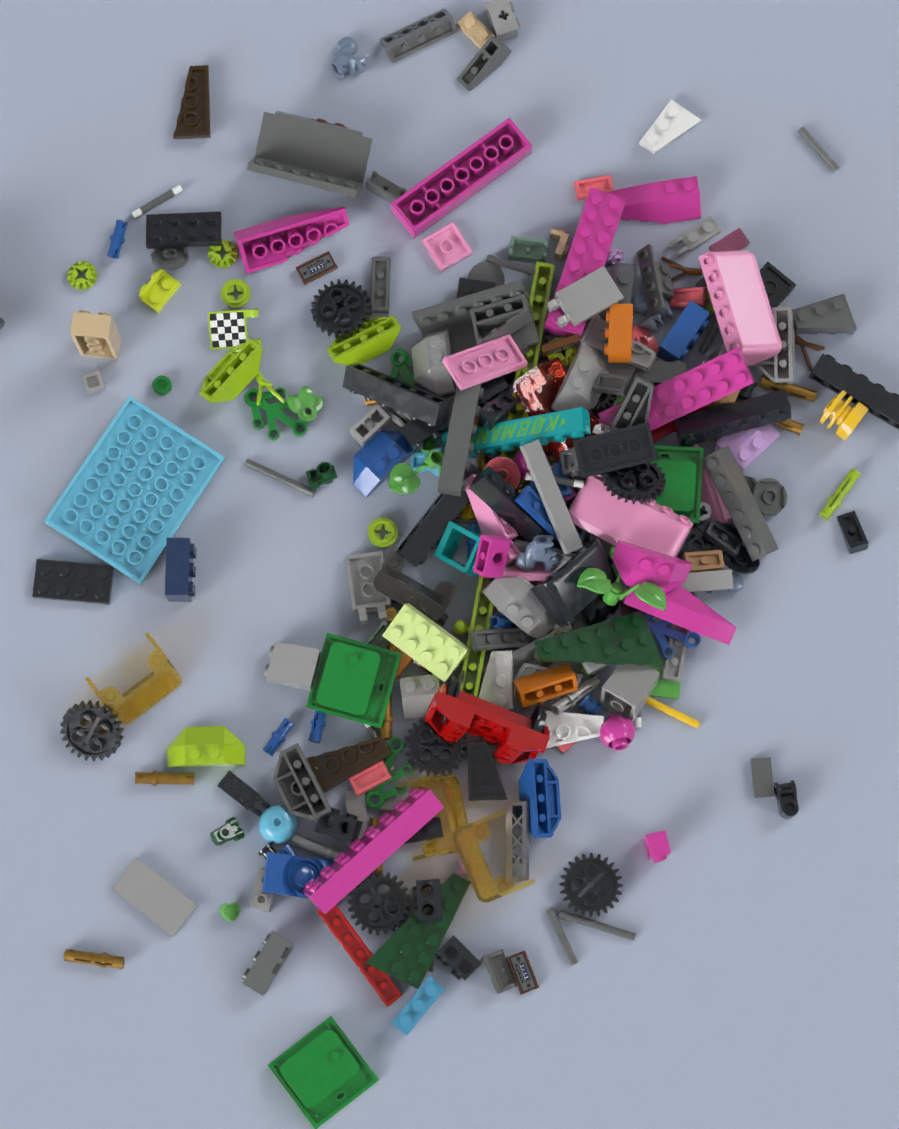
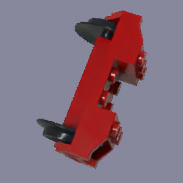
M464 670L458 676L452 675L447 685L439 686L424 718V721L428 722L438 735L443 736V739L448 742H458L467 732L473 736H482L487 742L498 743L493 757L498 762L506 765L508 763H527L528 759H535L539 752L543 753L546 750L550 738L548 726L544 725L547 713L542 711V702L538 703L531 718H526L461 691L465 676Z

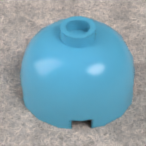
M270 806L260 816V832L269 842L274 844L287 843L297 832V817L291 815L286 806Z

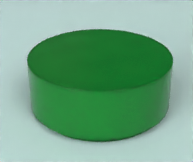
M161 375L153 380L152 386L158 395H167L171 391L172 383L168 377Z

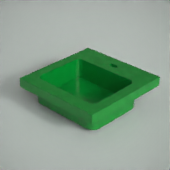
M654 445L658 460L650 462V464L657 463L656 468H662L661 473H665L664 478H666L664 492H662L661 496H657L656 503L662 507L667 506L679 516L684 515L688 517L690 522L694 524H699L704 448Z
M327 633L306 708L382 728L402 653ZM381 684L384 685L382 692L379 691Z
M332 1016L268 1064V1067L314 1129L320 1127L379 1081L378 1077ZM344 1093L341 1099L337 1098L339 1094Z

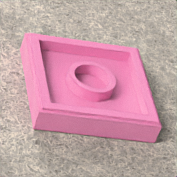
M454 222L421 240L440 272L473 254V251Z

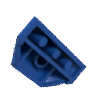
M379 431L353 457V485L367 498L389 477L395 465L404 463L417 450L412 451L401 432Z
M528 759L518 781L519 800L529 801V832L533 838H551L561 820L559 779L548 765L547 759ZM520 806V815H522V806Z

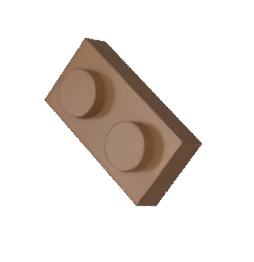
M722 550L684 552L683 560L692 563L689 573L724 570L725 568Z

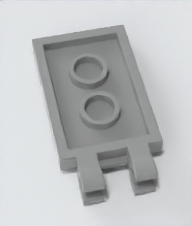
M603 266L556 292L555 297L557 299L549 301L546 307L550 313L561 307L565 315L559 317L556 322L561 329L571 322L576 327L622 301L624 297Z
M383 551L345 556L352 611L359 612L360 625L368 624L367 613L377 611L379 622L383 620L387 622L385 607H391Z

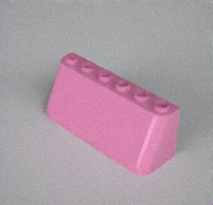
M747 250L707 252L699 256L726 351L729 352L739 347L747 365L754 366L777 355L782 348V343L755 255Z
M603 474L586 477L583 488H580L568 509L575 525L614 546L617 545L618 540L675 558L677 557L694 524L690 522L688 517L677 515L671 508L667 506L662 507L653 499H651L650 503L643 500V504H640L639 501L633 504L632 500L625 503L624 498L617 500L618 495L611 496L612 491H606L607 486H603Z

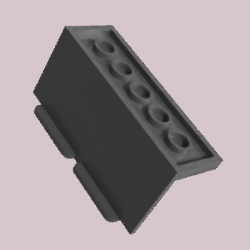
M276 111L275 114L264 112L256 154L248 162L247 170L356 197L362 190L373 139L363 137V133L360 131L328 123H319L313 119Z
M521 280L412 311L413 319L422 332L423 338L431 332L448 328L451 353L455 354L478 345L470 314L471 309L525 294L530 304L533 321L512 333L511 337L522 354L530 351L529 346L539 344L530 298Z

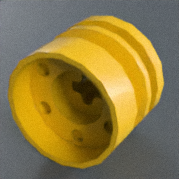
M842 390L841 393L834 396L824 409L819 422L824 424L829 418L831 422L827 426L828 429L836 423L838 428L835 434L845 441L869 409L860 402L851 407L850 403L853 397L850 396L844 402L842 399L847 392Z

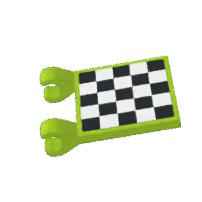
M259 309L208 312L211 350L231 349L245 343L248 340L246 318L258 317ZM261 338L251 339L259 345H262Z

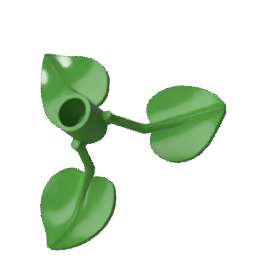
M438 439L430 440L427 442L428 445L421 449L422 452L428 453V455L424 459L425 464L416 471H413V468L407 463H399L392 468L388 485L392 491L398 494H411L415 492L421 484L416 474L426 467L430 469L438 467L440 475L444 456L439 450L432 449L437 444Z
M613 546L610 549L611 558L613 556L616 546ZM597 568L586 569L578 579L577 587H583L593 592L604 594L603 601L608 605H616L619 599L623 600L625 596L635 590V594L640 600L660 610L665 611L666 609L665 593L662 588L654 583L644 582L642 586L637 584L623 593V587L619 584L621 579L620 573L615 583L611 584L606 574Z

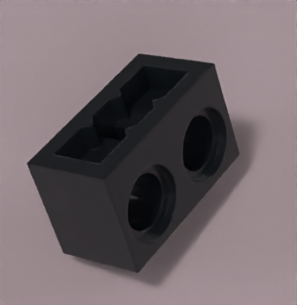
M332 807L331 812L318 819L315 832L350 844L358 839L363 824L362 821L357 820L358 816L347 813L346 816L339 814L340 810ZM330 817H333L334 823L329 827L327 821ZM347 823H350L352 826L349 833L345 831Z
M440 879L416 880V886L412 887L413 899L417 898V906H414V917L418 918L419 924L443 922ZM425 887L432 889V893L428 896H424L421 893ZM431 907L434 911L431 915H424V908Z
M454 935L437 951L439 954L437 959L444 966L448 964L453 969L451 973L459 981L461 978L465 981L482 964ZM454 947L457 952L456 956L448 958L445 955L446 948ZM468 961L471 966L470 970L462 972L459 969L460 962Z

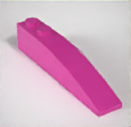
M697 176L653 182L607 192L626 199L620 217L622 220H640V222L651 221L667 224L701 219L700 191Z
M345 207L324 209L261 223L235 231L234 236L247 274L287 261V258L303 252L304 248L315 245L320 239L326 236L329 237L347 227L349 221Z
M680 585L665 594V611L640 600L636 596L635 590L622 600L626 605L727 645H730L737 628Z

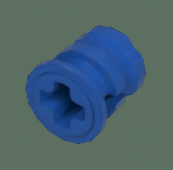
M589 693L577 708L584 709L583 712L585 714L596 715L603 705L596 703L597 700L595 698H590L591 694Z

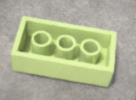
M409 603L404 604L382 635L444 682L450 679L470 651L469 647Z

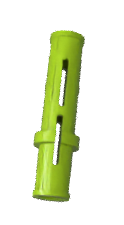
M851 468L833 495L827 498L828 502L819 512L823 519L829 520L835 510L840 508L842 500L861 476L857 470Z

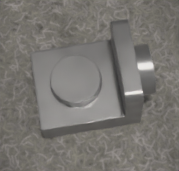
M574 447L561 452L560 459L563 475L569 476L572 479L581 478Z

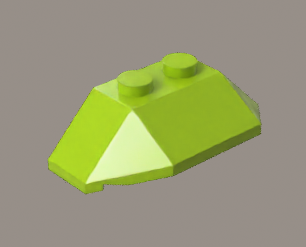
M394 315L372 318L369 322H364L365 328L358 327L360 333L354 330L352 331V337L349 333H346L345 338L340 334L326 350L334 363L344 365L364 364L391 349L402 329L401 325Z
M248 339L245 343L230 349L204 377L202 389L199 392L200 396L210 403L234 400L259 373L262 346Z
M225 726L185 727L167 748V768L246 765L245 745Z

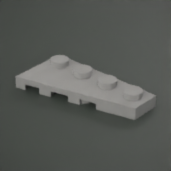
M598 314L593 316L580 339V343L582 342L597 350L599 354L604 355V345L608 344V339H605V327H609V322L601 319ZM632 339L631 363L626 364L649 372L656 359V352L639 341Z

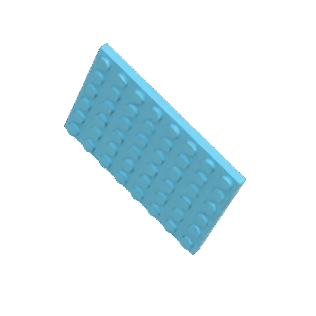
M129 396L47 515L44 523L141 585L165 550L167 538H173L224 462L225 457Z

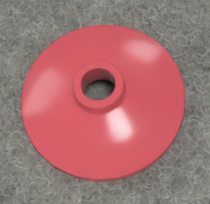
M633 326L632 339L650 348L657 355L658 344L653 335L643 327Z
M495 457L486 464L485 468L490 466L505 481L511 484L514 489L520 484V469L511 459ZM501 471H505L507 476H503Z

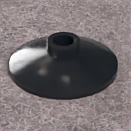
M741 545L737 555L731 557L724 551L722 554L724 563L737 573H754L760 564L759 559L752 561L744 545Z

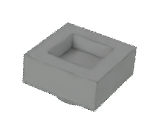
M100 370L81 375L87 395L105 390Z

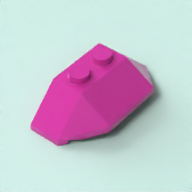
M618 540L612 556L625 585L634 587L637 584L642 586L644 582H651L662 588L665 594L686 582L692 566L691 562Z

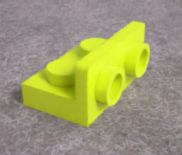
M155 270L151 275L149 283L147 285L144 284L139 290L140 301L156 313H159L180 288L181 283L165 270Z

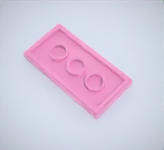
M510 334L444 357L442 360L460 391L527 367L528 364Z

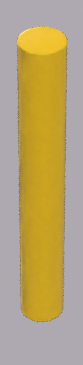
M651 697L645 703L695 728H698L700 721Z

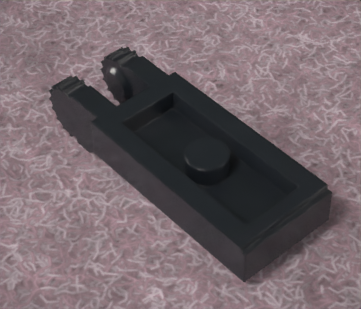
M228 771L217 785L247 810H251L258 817L262 815V812L252 806L256 800L265 808L271 806L260 797L258 792L231 771Z

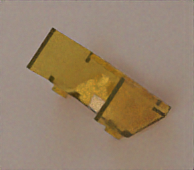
M148 632L145 635L156 649L148 657V665L153 672L121 695L115 687L111 686L99 691L89 677L85 679L103 704H107L106 708L108 710L113 708L111 714H118L116 720L122 721L121 725H129L179 688L182 683L181 675Z
M455 775L424 776L397 784L398 788L411 787L413 789L416 786H422L430 789L444 806L434 816L441 818L444 837L426 840L423 844L424 854L412 857L413 861L439 858L463 853L471 849L472 840L459 780Z
M505 809L460 827L453 834L454 844L476 897L483 903H489L536 883L532 879L514 887L512 882L505 881V877L493 879L479 843L487 840L490 835L487 823L505 816Z

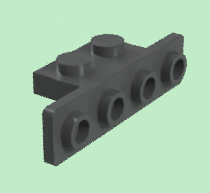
M648 244L637 252V259L649 315L654 316L665 308L663 298L671 300L675 295L668 265L655 260L653 247Z

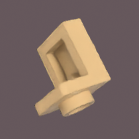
M551 229L549 238L559 241L554 259L561 261L563 255L567 256L570 247L567 244L569 234H566L561 229Z

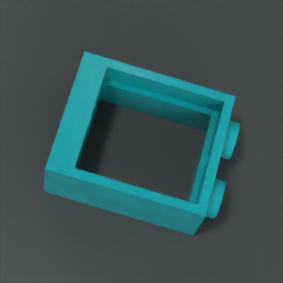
M449 521L434 556L466 574L478 577L479 574L473 572L481 534L460 523ZM463 534L476 541L466 566L452 558Z

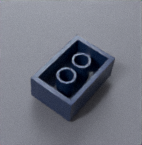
M167 538L165 596L169 602H192V597H195V585L192 582V578H196V566H194L193 559H196L197 549L190 538Z

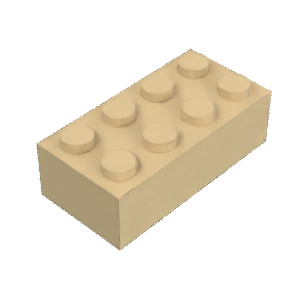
M86 310L73 312L70 335L80 355L118 359L121 336L112 316L105 312L90 314Z

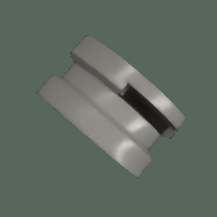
M393 408L387 412L391 422L398 428L414 420L410 415L398 413Z

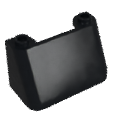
M598 538L582 544L583 547L575 552L576 555L555 573L547 576L542 584L537 583L531 588L532 592L558 626L571 624L575 621V616L600 595V593L589 589L577 587L578 579L586 569L597 568L602 570L606 574L607 579L611 581V584L615 583L617 579L605 549Z

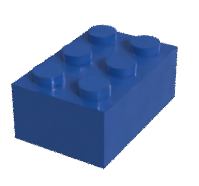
M690 301L660 344L656 356L667 362H672L673 360L684 362L689 352L688 348L692 350L697 343L698 337L706 330L710 321L708 319L710 312Z

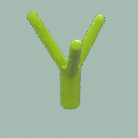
M259 371L255 376L259 383L256 405H260L263 388H266L282 403H285V400L271 388L273 383L266 381Z

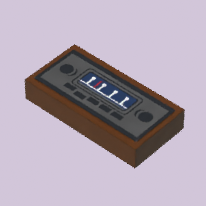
M329 251L296 267V271L304 285L338 269Z
M578 334L544 344L542 346L543 357L579 346L580 337Z
M525 950L506 957L520 995L539 988Z

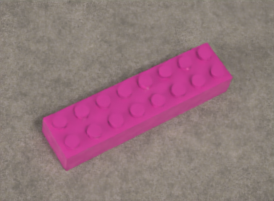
M509 117L392 202L391 211L412 238L415 239L530 155L532 144Z
M590 188L556 292L605 266L626 202L625 198ZM561 307L551 313L549 312L543 331L560 337L578 334L581 338L586 321L576 327L571 322L560 329L556 322L565 313Z
M740 348L733 349L653 387L648 418L650 430L652 431L755 383ZM621 403L598 413L603 424L610 426Z
M416 786L408 793L409 796L405 800H399L393 806L394 809L390 813L387 812L379 818L380 822L377 825L370 826L360 840L356 839L349 845V850L337 855L334 859L335 862L331 866H325L320 871L321 875L305 884L303 892L317 909L326 914L444 808L430 789L422 786Z

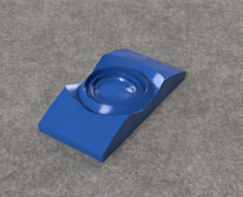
M267 852L262 892L308 898L303 892L305 884L311 879L315 880L321 875L320 871L325 866H331L334 862Z

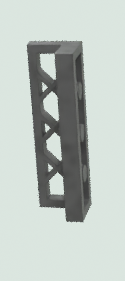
M444 8L379 40L386 49L389 60L393 63L456 33L457 29L452 15Z
M529 801L505 802V881H529ZM520 806H522V815H520Z

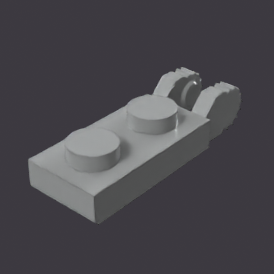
M709 216L682 233L668 245L672 249L683 242L685 246L675 253L676 257L679 258L719 234L721 230L712 217Z

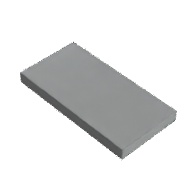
M137 857L112 887L114 891L172 937L175 936L198 907V905Z

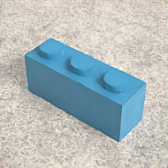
M429 976L392 1023L404 1034L408 1035L445 988Z

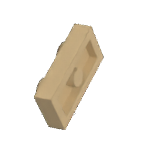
M471 11L457 22V26L479 49H481L490 36L495 37Z

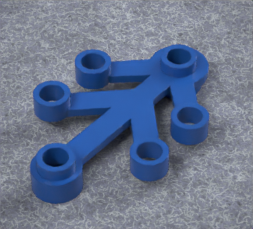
M648 613L644 614L649 629L653 631L662 648L661 654L665 659L671 658L674 654V650L669 646L665 636L682 641L691 649L696 648L700 644L701 638L698 633L689 632L684 634L667 628L673 623L665 620L653 623L648 620L655 616ZM693 638L695 643L690 644L688 639ZM664 650H670L671 655H666Z

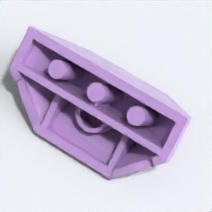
M768 424L729 436H723L715 443V451L729 446L742 471L781 434L772 424Z

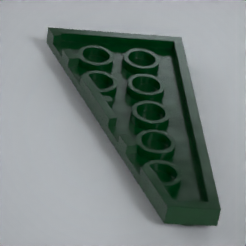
M643 611L541 639L534 643L540 661L544 662L567 661L576 663L590 662L594 664L662 666Z
M452 873L441 884L443 922L419 924L418 918H415L413 913L365 963L419 989L471 882ZM426 907L423 910V914L431 915L434 909Z

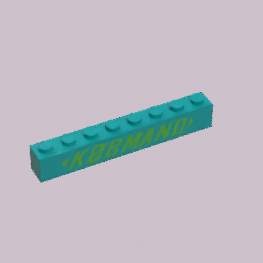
M583 407L495 423L494 428L490 431L488 430L489 425L477 427L476 436L471 438V443H474L473 453L468 454V458H477L481 454L494 455L497 451L511 452L513 448H520L539 439L541 445H547L551 441L564 442L568 438H584V435L591 434L590 413ZM448 432L444 433V435L442 436V448H444V452Z

